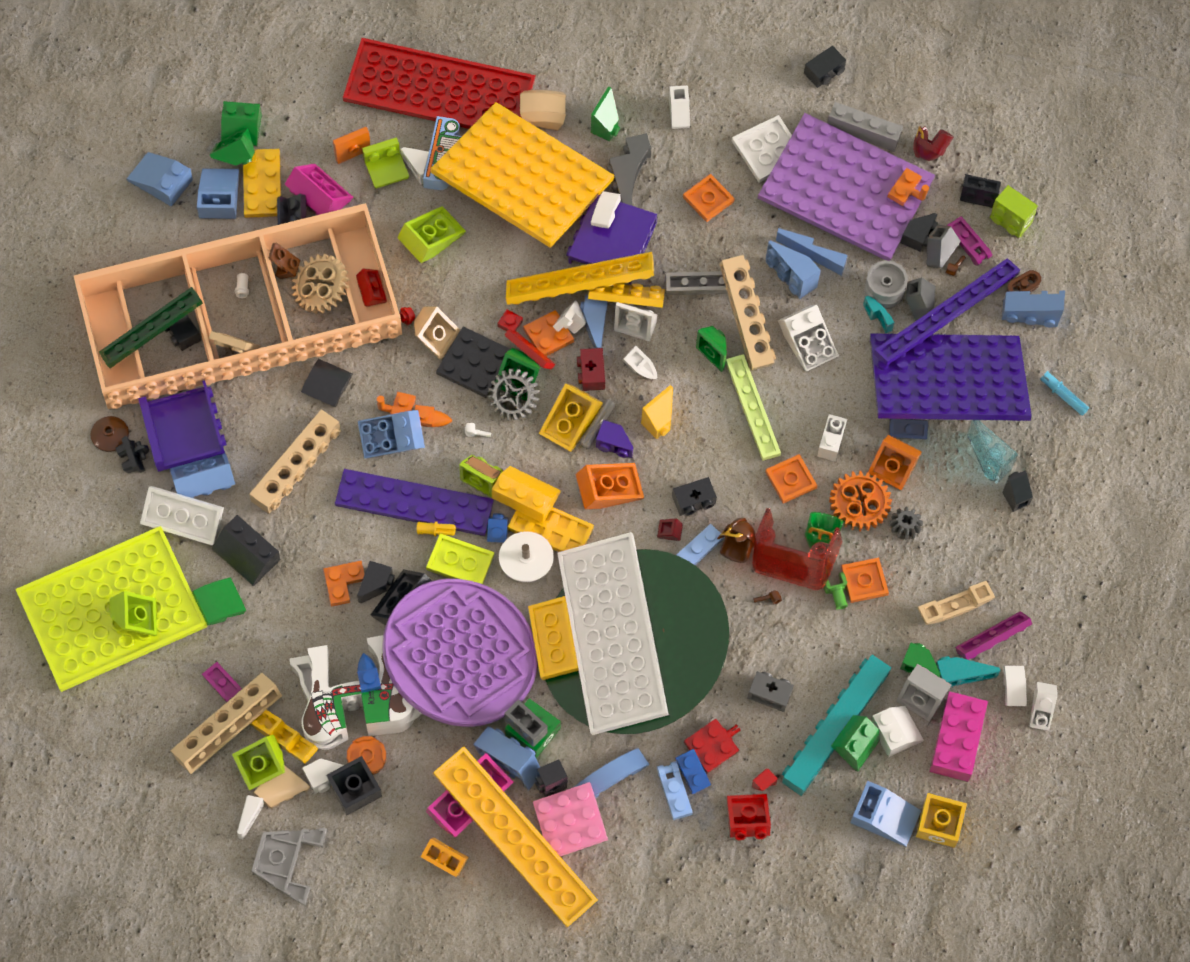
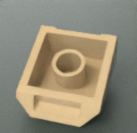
M549 90L523 91L520 94L521 117L534 126L558 131L563 125L566 116V95L563 92Z

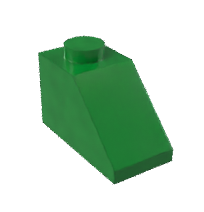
M911 642L900 669L912 673L916 665L919 664L940 677L941 674L930 650L920 643L914 644Z

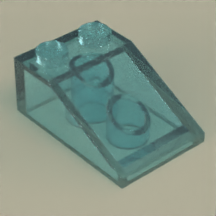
M972 420L967 433L968 439L986 478L998 484L1012 470L1018 454L979 420Z

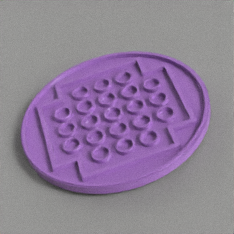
M441 579L423 584L410 591L398 602L384 629L383 658L393 685L411 706L436 721L462 727H474L493 723L504 718V713L518 699L523 702L534 683L538 661L533 633L529 624L512 602L499 592L483 584L463 579Z

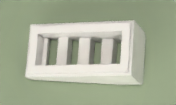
M250 795L246 797L237 830L239 839L243 840L263 808L264 801L262 798Z

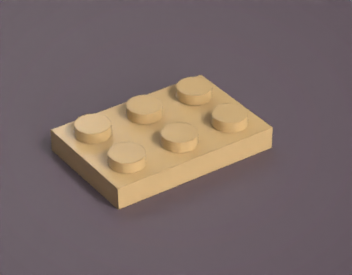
M211 331L209 339L214 340L213 344L231 348V350L240 353L260 348L258 344L224 333Z

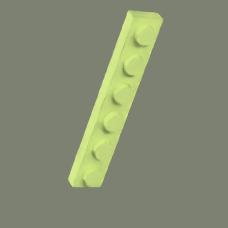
M744 354L726 359L727 368L762 461L780 456L781 451Z

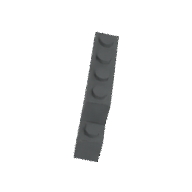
M647 133L626 138V143L623 146L624 155L609 158V165L607 166V171L615 175L614 180L611 182L613 192L620 194V202L633 206L632 193L638 173L647 158H651L652 148Z

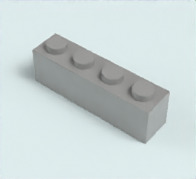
M837 102L834 103L827 123L863 141L895 152L903 130L901 125Z
M721 271L666 273L665 276L666 295L728 294ZM734 273V278L737 281H741V274Z

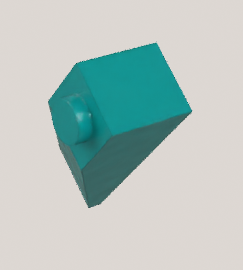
M945 656L936 662L941 674L940 678L950 683L951 687L997 678L1000 673L999 667L958 657L950 658Z

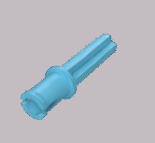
M1049 371L1040 378L1042 382L1052 389V393L1055 392L1080 415L1083 416L1088 411L1089 407L1066 388L1062 381H1058L1050 374Z

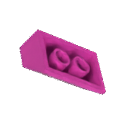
M316 164L294 167L284 184L292 194L298 195L301 193L306 195V205L311 207L316 215L341 210L353 199L350 193Z

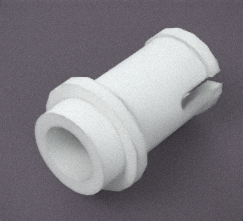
M245 273L237 275V288H235L234 292L238 298H246L249 295V276Z

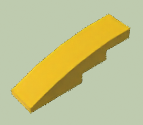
M265 710L250 723L251 726L264 736L274 735L283 750L304 764L318 750L316 745L303 738L299 732L286 725L282 719L268 710Z

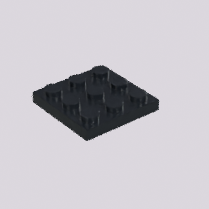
M463 326L436 370V374L487 398L490 393L489 388L494 386L491 384V381H496L495 376L498 375L505 353L510 348Z

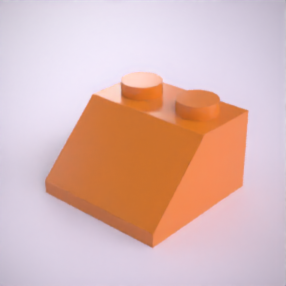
M887 435L868 472H870V475H877L878 479L902 490L914 470L922 451Z

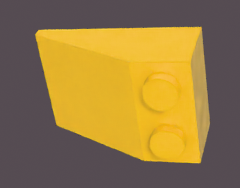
M565 383L539 434L572 452L595 419L603 402L575 386Z

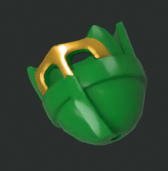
M810 513L804 536L809 548L814 551L815 555L826 553L837 545L843 520L826 513Z

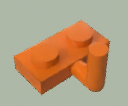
M906 167L887 197L901 206L905 204L910 195L923 201L926 198L929 186L923 185L921 191L916 190L915 188L921 181L922 176Z
M397 391L393 406L385 404L383 396L377 397V406L380 411L391 414L412 411L416 396Z

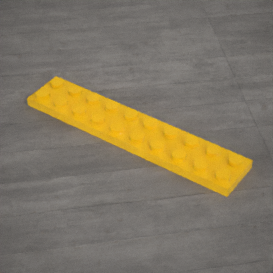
M462 747L433 772V775L566 928L598 901L465 747Z

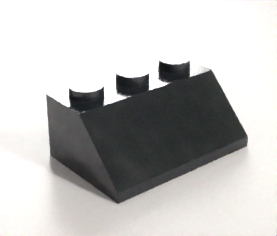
M238 515L222 529L212 547V550L252 586L281 560L279 551Z
M403 569L370 615L386 626L398 602L413 589L432 582V580L425 573Z

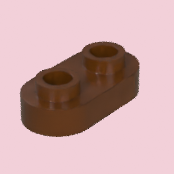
M1029 270L1011 280L1008 284L1007 292L1014 291L1013 289L1032 292L1039 287L1041 275L1037 271Z

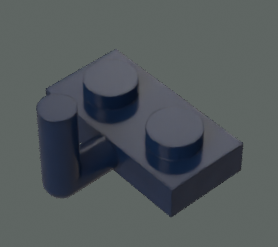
M890 419L889 435L894 438L927 439L928 420Z

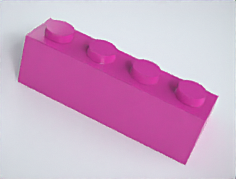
M487 753L477 761L503 792L514 783ZM447 790L425 811L442 829L455 838L473 821Z

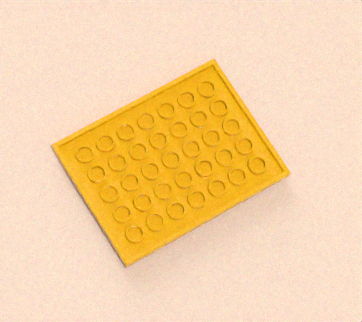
M497 102L431 167L432 174L550 248L594 202L597 196L609 186L615 176Z

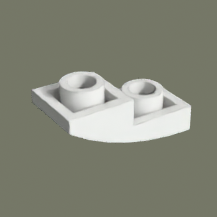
M602 192L596 205L591 225L602 228L610 227L615 218L614 211L621 200L620 194Z
M1004 666L1005 706H1027L1024 666Z

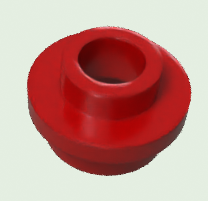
M402 307L400 309L401 322L406 325L412 324L415 321V314L412 308Z

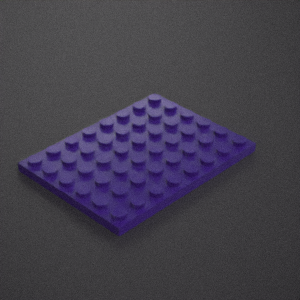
M870 333L878 419L1031 421L1032 414L1020 336L932 334L886 366L874 355V350L896 334Z

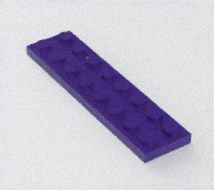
M349 469L343 470L335 500V506L416 523H435L437 521V524H454L456 531L486 536L488 518L491 515L494 503L492 498Z

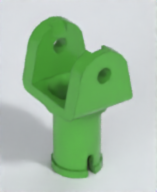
M844 572L839 573L840 584L830 586L827 576L822 577L824 591L826 594L830 593L833 595L836 610L848 607L843 592L847 585Z

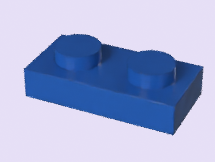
M694 749L675 757L692 794L711 785Z

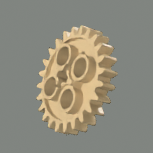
M317 254L316 259L311 256L309 263L304 261L305 266H299L301 271L300 273L297 272V279L292 280L296 285L291 287V289L296 291L292 295L297 298L295 302L300 304L301 308L308 312L312 311L315 314L318 311L323 314L325 309L331 311V305L337 307V300L342 302L340 296L346 295L343 290L349 288L345 284V282L349 281V278L346 277L348 271L345 270L346 266L332 255L324 254L322 257Z

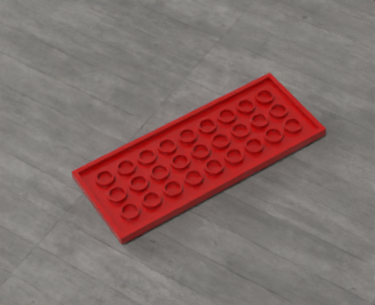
M361 38L343 94V101L435 122L437 116L452 118L458 121L460 127L470 129L496 102L521 117L520 94L523 91L533 89L536 75Z

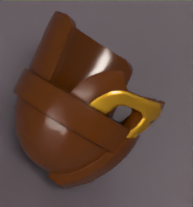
M741 517L728 524L717 538L725 537L720 554L737 563L748 561L756 543L753 526L745 518Z

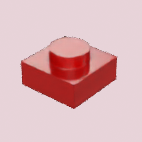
M507 309L497 323V327L505 331H517L523 322V317Z

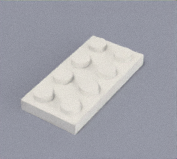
M150 486L140 524L152 528L161 526L163 531L214 545L224 507Z

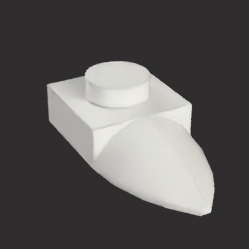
M634 346L622 359L635 373L637 372L646 378L657 379V372L653 363L637 346Z

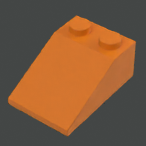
M635 463L585 465L575 474L584 509H602L644 499Z

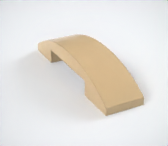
M987 581L970 586L964 592L938 602L934 600L918 606V610L926 625L935 624L978 608L993 600L995 596Z

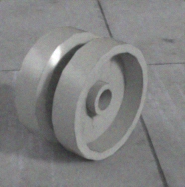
M885 260L877 262L868 271L864 288L865 295L875 299L885 309L895 307L902 301L908 281L906 271L894 261Z

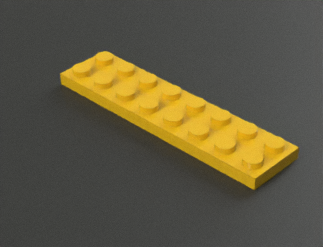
M648 252L507 280V305H517L529 300L537 301L540 298L556 297L565 293L573 294L580 290H592L595 287H609L621 282L629 283L636 279H648L654 276L653 254Z

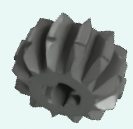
M906 506L904 511L899 508L897 513L892 514L890 526L893 528L891 531L892 533L898 532V538L901 535L904 536L905 540L909 536L915 538L916 533L919 534L921 532L920 527L923 525V521L919 520L921 518L920 514H915V508L909 511Z

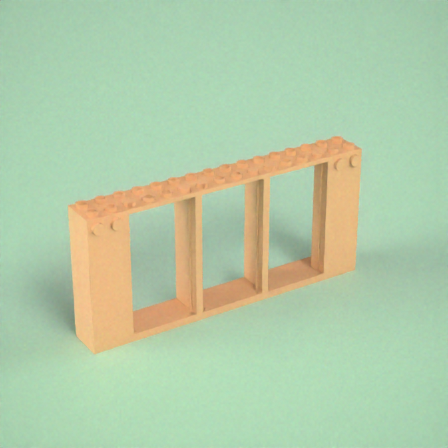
M366 203L74 275L102 393L108 409H118L123 405L139 403L138 398L145 396L146 399H156L162 395H173L178 391L186 389L192 390L202 386L203 380H205L206 385H211L217 381L231 380L237 376H247L253 372L267 371L272 367L285 366L286 364L305 361L312 357H322L331 352H341L351 347L358 348V346L363 344L377 343L383 339H393L402 335L400 314ZM330 238L335 258L340 260L346 266L345 270L348 271L346 277L349 278V281L345 282V284L349 288L345 289L355 324L293 340L271 260L268 258L272 244L277 242L283 248L289 249ZM258 256L282 343L219 359L216 344H213L214 340L209 339L212 330L196 271ZM363 268L378 270L387 299L386 303L364 306L356 275ZM185 274L188 287H193L203 302L194 310L208 362L145 377L137 349L115 366L109 368L99 354V351L132 329L123 290Z

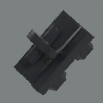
M127 436L121 438L123 443L116 447L117 454L121 458L126 456L129 458L121 464L123 470L128 474L134 471L140 473L146 471L142 460L146 459L145 454L149 452L148 445H142L141 441L135 443L134 440H129Z

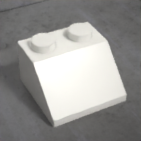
M906 706L888 708L873 715L871 718V722L879 729L880 743L888 757L924 741Z

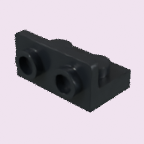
M965 174L960 201L993 208L995 199L999 196L1001 182Z
M300 193L288 199L282 196L277 197L278 225L306 218V195Z

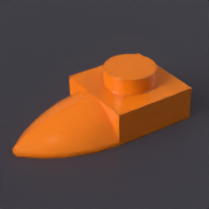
M415 405V410L419 411L421 426L441 427L452 422L448 415L435 410L434 407Z

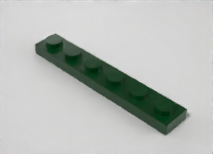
M190 287L99 351V354L106 365L112 368L203 304L202 300L194 288Z

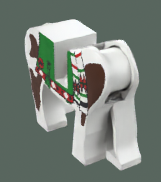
M383 635L367 638L368 649L380 666L379 679L381 689L361 693L359 681L348 682L330 688L329 651L327 645L308 648L309 655L290 658L291 669L298 676L302 691L308 701L302 717L304 736L306 740L316 745L318 749L329 750L349 740L344 710L346 709L348 711H355L359 707L364 708L368 736L403 732L422 714L400 695L388 675L383 658Z

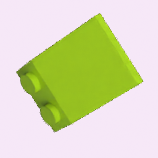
M441 206L404 223L397 238L420 263H423L435 257L466 233V230Z

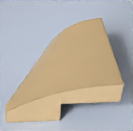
M284 765L285 773L260 785L255 790L254 795L255 797L262 798L264 804L269 808H273L282 801H288L303 791H309L310 786Z

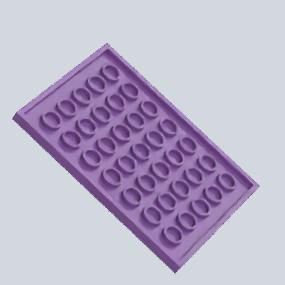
M804 113L758 194V199L884 260L890 261L909 221L913 219L922 201L910 195L905 204L901 206L888 198V193L906 167L922 176L921 181L915 188L918 191H921L923 185L930 187L935 175Z

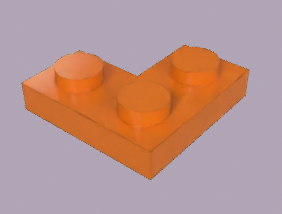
M362 560L323 568L331 607L350 603L347 585L363 581L365 574Z

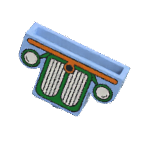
M437 116L423 176L424 188L445 190L449 186L448 183L431 173V167L462 137L460 136V125L455 119Z

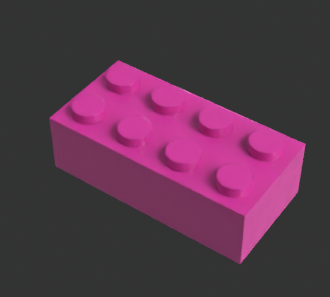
M949 691L945 700L930 772L969 782L974 768L988 701Z

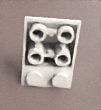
M810 305L778 320L785 339L805 372L839 356L817 305Z

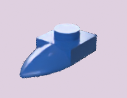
M363 653L357 668L361 693L381 689L376 665L368 655Z

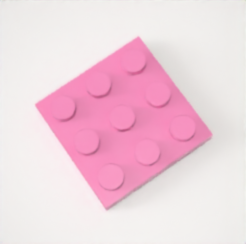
M590 782L533 801L543 837L560 857L608 840Z

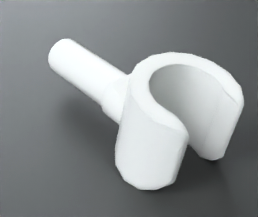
M467 423L465 425L467 437L475 435L491 437L490 432L475 430L474 423Z

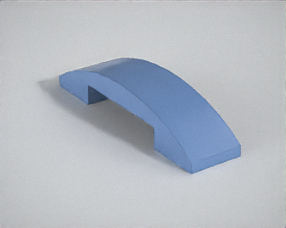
M639 748L604 765L574 787L590 782L595 798H597L601 792L632 774L633 776L649 766V763Z

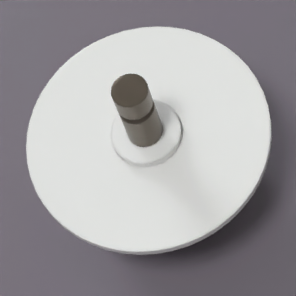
M519 532L510 536L502 544L499 552V563L504 573L510 578L520 582H532L542 578L550 570L553 564V550L550 543L543 536L534 532Z

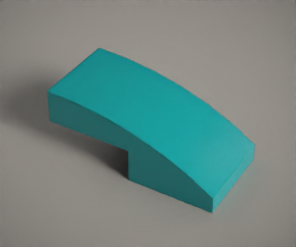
M866 296L863 306L870 320L878 318L885 333L891 332L894 327V321L890 314L879 302L870 296Z

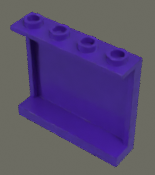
M598 195L587 208L586 215L582 216L580 221L581 227L579 230H576L573 237L574 243L567 250L566 256H568L569 264L572 265L574 260L587 265L645 253L657 224V214L619 202L614 211L615 218L609 228L591 225V220L601 196Z
M205 380L202 381L204 387L148 402L146 396L138 398L158 472L225 453L223 446L227 445L224 434L220 435L219 432L222 429L220 418L216 419L215 417L218 410L216 403H212L210 399L214 395L211 386L207 387Z

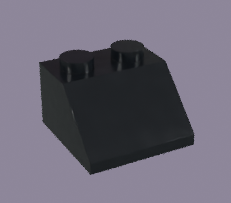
M362 756L326 775L346 816L382 797L381 789Z

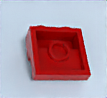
M767 794L727 796L730 838L735 837L736 840H744L746 837L764 839L770 836L771 822Z

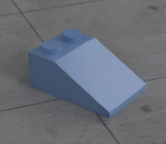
M150 152L143 157L127 177L128 182L171 207L193 180L190 168L176 160Z

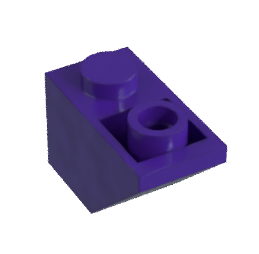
M603 420L596 438V448L603 452L616 453L622 458H632L634 447L623 427L619 424Z

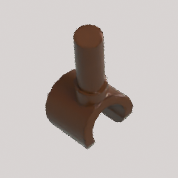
M962 255L955 265L949 263L945 273L955 276L958 267L966 257Z
M776 590L771 591L766 596L753 598L754 603L770 599L772 604H778L782 601L779 592Z

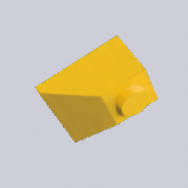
M671 385L642 408L641 424L656 439L661 435L665 436L671 429L673 387Z

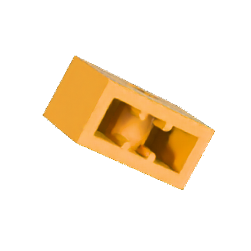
M434 837L429 840L421 855V858L455 877L460 874L469 858Z

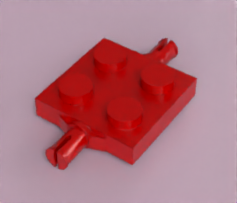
M714 719L685 739L684 744L689 750H695L704 771L708 774L740 751L733 742L732 736L740 732L741 729L735 724L729 730H726L717 719Z

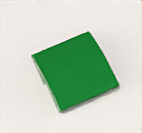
M231 577L212 582L192 591L207 626L224 622L229 617L242 615L246 612V608Z

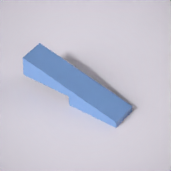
M778 228L777 242L810 257L816 263L842 276L847 260L846 254L813 245L814 238Z

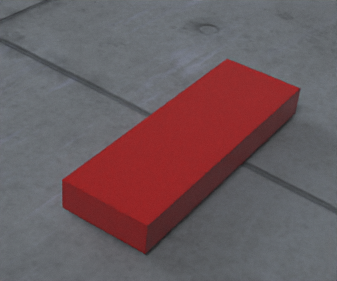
M507 330L505 337L542 368L553 369L555 366L553 361L517 331Z

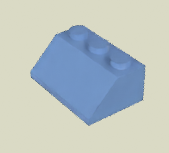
M226 453L170 468L177 494L190 498L201 494L209 495L214 490H225L235 485Z

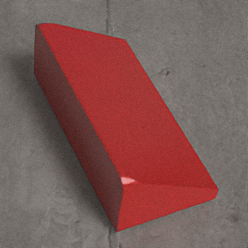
M363 268L356 275L364 306L386 303L387 299L378 270Z

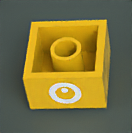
M927 793L916 837L955 848L959 840L967 803Z

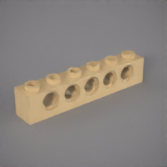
M744 255L722 260L719 265L750 371L771 366L776 359L775 352L769 346L770 335L768 331H765L763 325L765 324V318L763 313H760L758 307L760 306V300L758 295L754 293L755 283L748 273V270H750L749 262L747 259H744ZM734 273H740L742 281H737L734 278ZM739 291H745L748 295L747 299H742L739 296ZM744 309H750L753 312V316H746ZM751 326L757 328V335L750 333L749 328ZM756 344L762 346V353H758L755 351L754 346Z
M321 409L249 494L251 502L268 514L272 510H276L281 504L282 498L291 493L293 485L297 481H301L305 471L316 463L320 453L323 454L327 450L330 441L339 436L341 431L339 421ZM320 432L325 433V435L321 437L316 436ZM308 446L313 447L312 450H304ZM296 460L301 461L298 465L292 464ZM282 475H289L287 479L280 478ZM271 489H277L275 493L268 492Z
M261 673L170 751L176 760L192 774L282 697V694L276 684Z

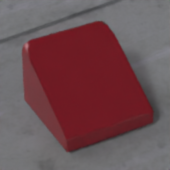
M677 518L661 519L659 521L657 538L680 541L683 528L682 522Z

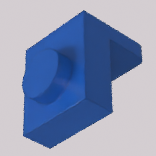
M493 513V516L488 518L487 542L504 543L506 541L508 517H504V514Z

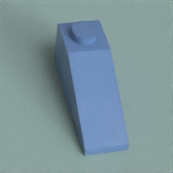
M586 295L585 302L581 301L580 305L586 321L585 327L593 348H601L608 301L588 299V295Z

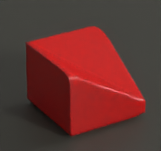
M766 768L753 779L752 787L756 790L764 791L769 786L776 785L778 778Z

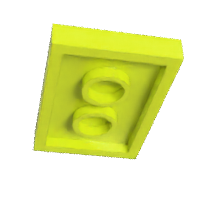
M440 534L426 570L451 579L470 580L483 584L495 552Z

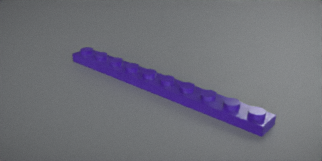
M1008 258L880 345L874 350V355L886 366L1019 275L1020 269Z

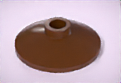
M107 416L99 419L93 425L90 436L96 448L105 452L116 451V447L123 443L121 438L129 437V429L122 419ZM112 429L110 433H106V430Z

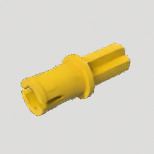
M437 521L435 523L418 522L417 534L434 535V537L440 534L453 536L456 533V526L454 524H437Z

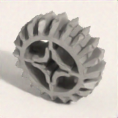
M509 369V375L506 371H502L503 378L500 375H496L495 377L498 382L491 381L495 388H489L493 395H489L488 398H494V402H491L490 405H497L494 410L495 412L502 410L500 413L501 417H504L507 413L508 420L512 418V415L515 420H518L519 414L522 418H525V412L528 414L532 413L529 407H537L533 401H539L538 397H534V394H538L539 390H534L533 387H536L538 384L530 383L534 379L532 376L526 379L528 372H523L521 375V370L517 369L514 374V370ZM510 379H517L525 386L517 388ZM506 383V393L500 397L501 387ZM511 390H512L513 392H514V391H516V392H517V391H521V392L517 393V394H518V395L516 396L517 398H515V397L506 398V397L510 396V393H512ZM528 392L527 401L522 406V395ZM511 401L517 410L507 408L503 402Z

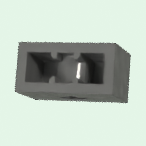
M757 671L747 699L785 712L794 685L786 679L781 678L779 680L772 677L770 673Z
M519 699L504 713V721L532 747L547 734V725Z

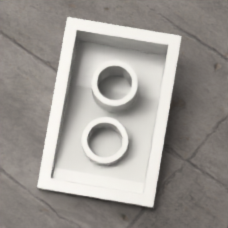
M617 302L614 331L650 341L657 323V314L651 310L636 308L632 304L626 305Z

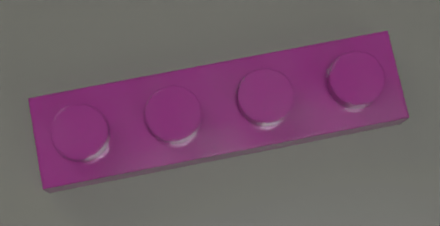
M1019 611L956 646L957 654L966 660L973 659L985 650H989L994 645L1009 639L1012 635L1024 631L1032 625L1031 618Z

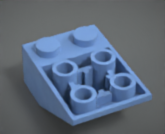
M202 169L197 199L199 218L236 219L239 169Z
M771 240L768 242L766 263L777 272L781 281L786 282L792 294L797 295L801 299L817 288L821 270L810 257Z
M418 410L358 421L364 459L425 448Z
M867 781L850 823L907 847L921 810L888 789Z

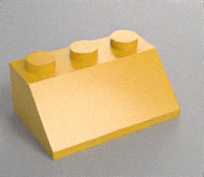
M509 466L500 474L492 487V499L542 523L561 493V490L512 466Z

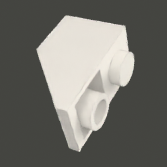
M670 86L669 106L672 129L690 128L688 86Z
M829 414L817 457L836 461L847 419Z
M1037 682L1032 703L1030 727L1050 730L1058 696L1057 685Z
M318 759L303 767V772L315 794L318 792L323 793L329 790L331 786L326 775L344 765Z

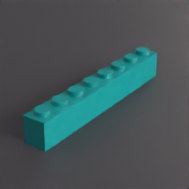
M874 655L862 661L859 666L860 672L858 674L854 673L848 682L850 686L847 690L842 689L837 697L839 699L837 704H831L826 712L828 714L826 719H821L816 725V733L808 736L804 742L806 746L803 751L799 749L793 757L795 762L792 766L787 765L782 772V776H784L782 783L800 796L804 794L835 751L831 745L853 715L860 716L890 674L892 667Z

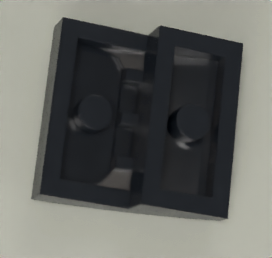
M318 358L301 392L336 407L353 373Z

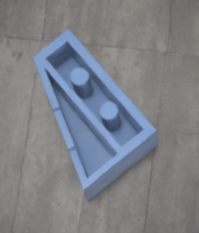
M1065 290L1059 291V294H1048V291H1042L1041 294H1030V291L1006 292L1003 300L1002 320H1007L1011 323L1022 322L1027 325H1044L1048 328L1057 327L1064 311Z
M488 726L474 743L477 752L481 756L487 753L499 767L510 772L509 776L512 779L518 777L522 780L524 787L530 790L536 782L537 769L540 768L534 756L535 752L529 747L524 748L520 746L516 739L505 737L501 730L497 728L494 730Z

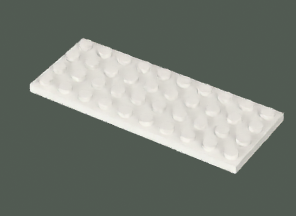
M632 532L558 552L590 733L595 735L669 715Z

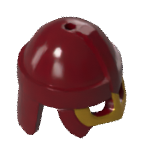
M919 126L913 142L914 154L917 158L925 161L936 160L944 155L954 136L940 129L931 141L928 139L926 126L923 128Z

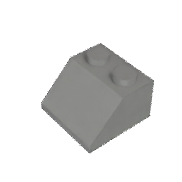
M917 664L907 678L896 701L930 722L947 695L951 684Z

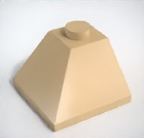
M423 307L414 321L415 336L439 360H442L460 332V329L438 307Z

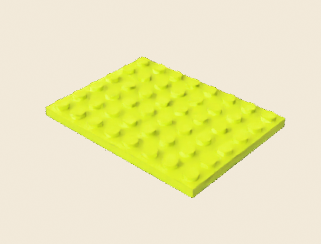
M161 526L16 589L61 692L207 627ZM123 591L156 598L157 636L122 629L110 617V598Z

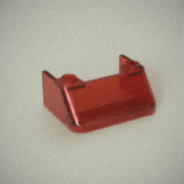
M766 508L755 538L752 559L754 571L761 575L813 590L822 589L827 583L843 542L840 528H835L829 544L824 542L815 543L810 553H806L774 543L776 538L775 531L772 529L774 521L771 509Z

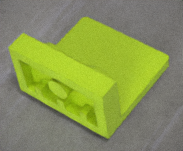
M397 137L362 148L363 160L375 189L409 178L408 171L400 154Z

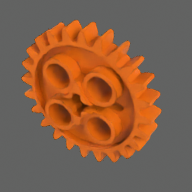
M852 471L851 477L845 474L844 480L839 478L838 484L834 483V490L830 492L832 497H830L829 503H833L830 506V510H835L833 516H839L841 520L845 521L844 527L850 524L851 530L858 526L860 532L862 527L869 531L870 525L876 528L877 522L882 524L883 518L887 519V512L891 510L889 505H891L892 499H888L891 496V492H886L887 485L881 486L883 480L876 481L877 475L871 478L870 472L863 476L862 471H860L859 475L856 476L854 471ZM868 488L871 490V492L867 493L863 491V489ZM850 492L853 496L848 497L844 493ZM873 505L876 507V510H871L868 506ZM854 509L858 513L852 514L849 510Z

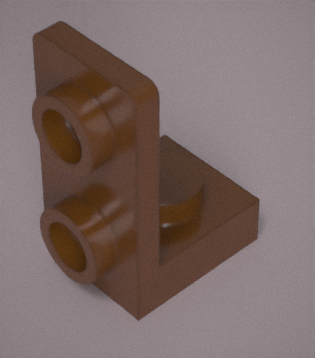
M277 242L273 243L268 258L278 265L275 276L279 279L295 277L301 260Z

